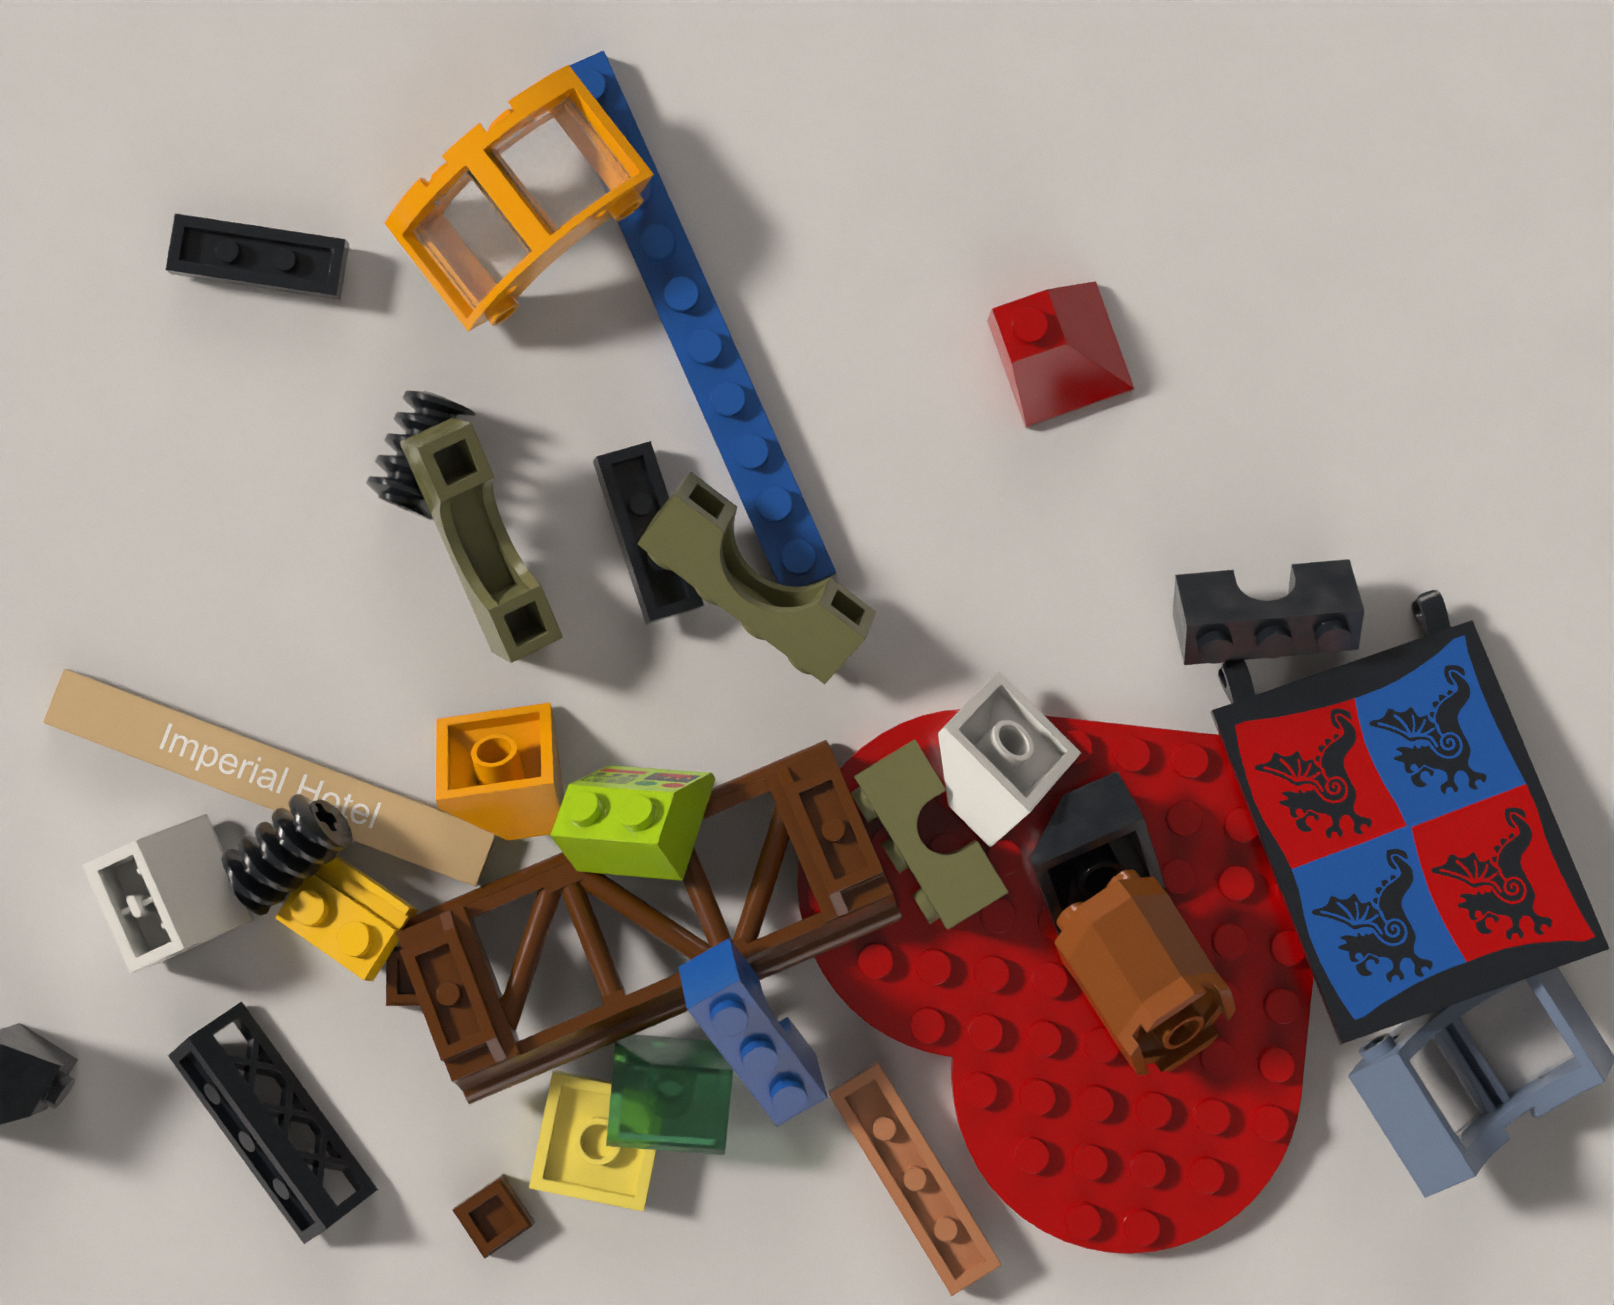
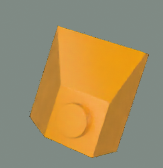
M551 702L436 719V803L438 809L507 841L550 835L564 798Z

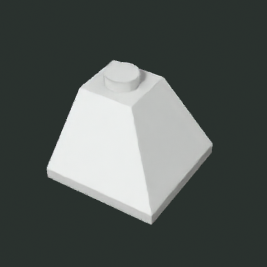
M999 670L938 732L948 806L989 847L993 846L1034 809L1081 754Z

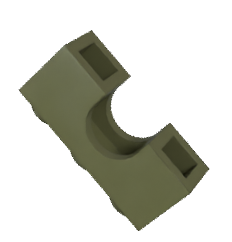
M915 739L853 776L859 787L850 792L852 798L868 823L878 817L889 834L890 838L883 841L881 845L898 873L909 868L921 888L913 892L912 896L929 924L940 918L948 930L1009 893L978 841L973 840L950 853L931 851L921 841L917 831L918 815L928 801L943 793L946 789Z

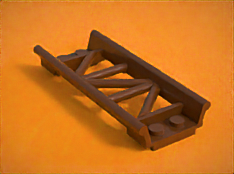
M827 740L712 788L702 820L771 791L776 803L733 940L695 847H693L683 882L708 943L606 875L577 871L563 852L409 918L402 931L396 933L402 948L400 953L440 1060L445 1063L451 1081L463 1091L468 1104L489 1097L688 1011L680 973L628 995L626 994L586 891L689 960L730 938L760 980L903 919ZM790 838L821 912L758 939ZM538 890L504 994L502 995L473 918ZM562 894L602 995L601 999L604 1005L519 1040L516 1029Z

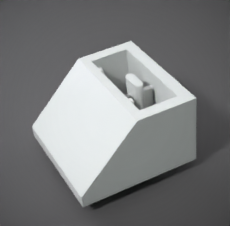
M207 814L135 840L82 865L129 973L150 968L254 920L251 912L238 900L231 888L221 860L224 851Z

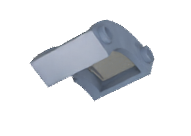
M1557 967L1403 1022L1390 1034L1385 1033L1377 1036L1359 1049L1363 1059L1354 1067L1348 1077L1426 1198L1476 1177L1489 1158L1510 1140L1504 1128L1527 1111H1530L1533 1117H1541L1571 1098L1604 1083L1614 1064V1055Z

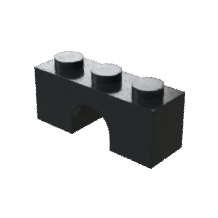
M1350 559L1291 564L1288 595L1272 601L1257 600L1243 593L1237 585L1234 570L1175 575L1173 619L1184 665L1217 664L1227 661L1359 650L1364 607Z

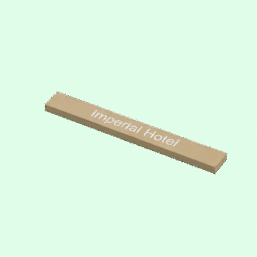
M70 669L63 670L43 721L47 725L274 811L278 808H285L290 811L289 800L296 794L308 797L312 802L319 799L325 800L336 807L346 818L352 831L353 841L475 887L479 885L497 835L440 809Z

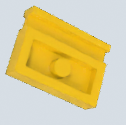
M337 854L334 860L321 865L318 873L304 879L302 885L290 893L275 919L361 979L373 982L399 941L396 933L402 931L409 918L414 917L418 909Z

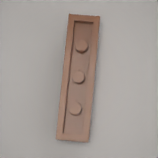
M878 1061L828 1091L829 1096L951 1296L1000 1267L1002 1264L880 1063Z

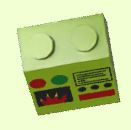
M607 765L568 784L550 836L577 871L683 881L716 778L712 772Z

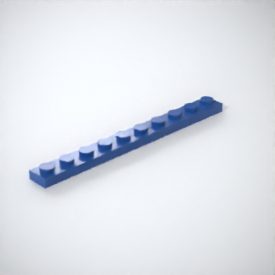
M604 50L569 65L654 173L640 194L644 199L643 203L632 214L621 221H617L777 583L793 587L808 586L836 574L834 565ZM596 174L600 182V185L604 191V194H607L608 192H610L609 189L605 186V184Z

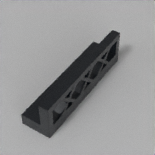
M242 1001L189 1036L168 1055L304 1244L327 1230L378 1190ZM234 1022L248 1042L246 1059L227 1055L214 1035ZM256 1074L273 1077L282 1089L280 1106L261 1102L254 1092ZM290 1121L307 1124L316 1136L314 1153L296 1150L288 1139ZM325 1168L342 1171L356 1191L339 1205L335 1204L323 1187Z

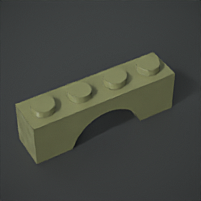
M451 418L401 441L400 445L491 652L513 663L563 638L542 586L523 563L503 524L493 492L495 477L472 423Z
M690 472L652 519L637 545L647 551L650 558L658 566L666 570H672L691 584L702 599L710 604L719 605L738 619L750 635L760 640H766L786 655L790 663L797 670L804 674H811L825 685L866 639L876 611L831 577L816 584L793 587L777 584L758 574L744 560L736 544L734 521L737 506L694 473Z

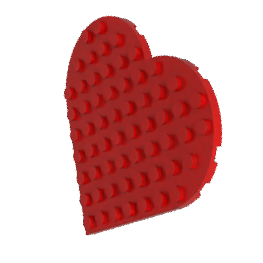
M960 709L944 710L908 720L881 733L865 744L840 768L849 792L859 787L853 776L914 739L946 789L938 732ZM1045 716L1081 754L1034 809L993 846L989 847L948 806L946 791L928 801L918 815V835L928 849L937 853H950L973 840L978 841L1009 892L948 930L940 918L929 924L912 896L913 892L921 888L909 868L898 873L881 845L883 841L890 838L889 834L878 817L868 823L855 803L903 919L814 958L821 972L838 996L869 1025L909 1047L932 1054L952 1057L951 1085L957 1122L966 1147L978 1170L997 1195L1024 1220L1041 1231L1073 1245L1108 1253H1146L1178 1247L1215 1231L1244 1210L1268 1184L1281 1164L1298 1120L1314 977L1220 736L1217 734ZM1118 771L1145 819L1168 896L1216 972L1231 989L1236 1006V1011L1229 1021L1221 1013L1214 1022V1026L1220 1033L1210 1046L1171 1071L1161 1072L1155 1063L1146 1064L1150 1074L1139 1076L1125 1059L1077 981L1063 964L1054 943L1058 935L1030 862V857L1062 796ZM799 860L797 888L799 910L803 920L820 913L821 910Z

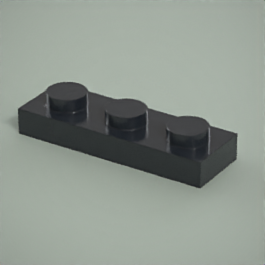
M175 213L165 270L172 275L341 300L349 243L346 239Z
M651 441L596 456L593 464L645 624L648 625L703 607V599L691 584L672 570H666L658 566L650 558L648 552L637 545L652 519L669 499Z

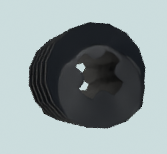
M406 391L402 398L415 412H397L393 418L406 433H388L384 439L397 454L378 455L375 462L387 473V477L369 476L366 484L378 494V498L431 520V515L419 505L420 501L425 499L400 442L448 419H456L457 415L475 416L476 413L461 404L431 392Z
M301 794L293 795L288 803L290 811L285 808L276 809L271 817L273 824L269 822L259 823L255 829L256 838L250 835L244 836L238 843L239 851L230 849L223 853L221 858L222 865L227 873L231 888L238 900L249 911L259 916L267 914L271 906L279 904L285 899L288 892L297 890L302 885L304 879L318 873L321 865L334 860L338 851L351 846L353 840L351 828L346 818L329 802L322 799L312 802L308 797Z

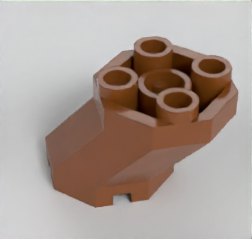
M1134 869L1124 870L1111 879L1107 888L1085 902H1077L1070 905L1057 919V926L1062 932L1054 943L1063 964L1077 981L1123 1056L1138 1076L1150 1074L1146 1064L1155 1063L1161 1072L1174 1070L1214 1042L1220 1033L1214 1026V1022L1221 1013L1228 1021L1235 1013L1236 1006L1231 989L1216 972L1174 903L1154 877L1141 878Z

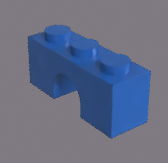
M730 938L678 967L687 1010L776 1126L828 1098L815 1052L789 1017L779 1022L777 1021L765 999L758 975Z

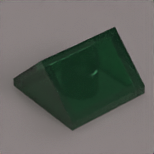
M633 1034L615 1042L606 1146L725 1155L733 1069L712 1041Z

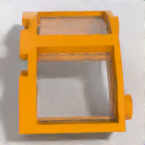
M569 65L551 73L510 99L508 103L512 109H507L491 123L488 131L478 123L441 155L446 163L431 175L432 178L428 182L425 178H419L401 198L384 223L468 332L486 321H489L492 326H496L509 318L520 306L516 301L518 297L564 252L611 217L616 221H621L638 209L644 201L640 194L654 175Z

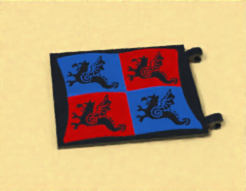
M1437 590L1421 593L1411 604L1414 618L1425 634L1422 638L1255 695L1245 660L1224 662L1218 670L1219 681L1231 704L1214 709L1210 713L1340 1045L1610 949L1474 622L1471 620L1451 627L1445 602L1441 593Z

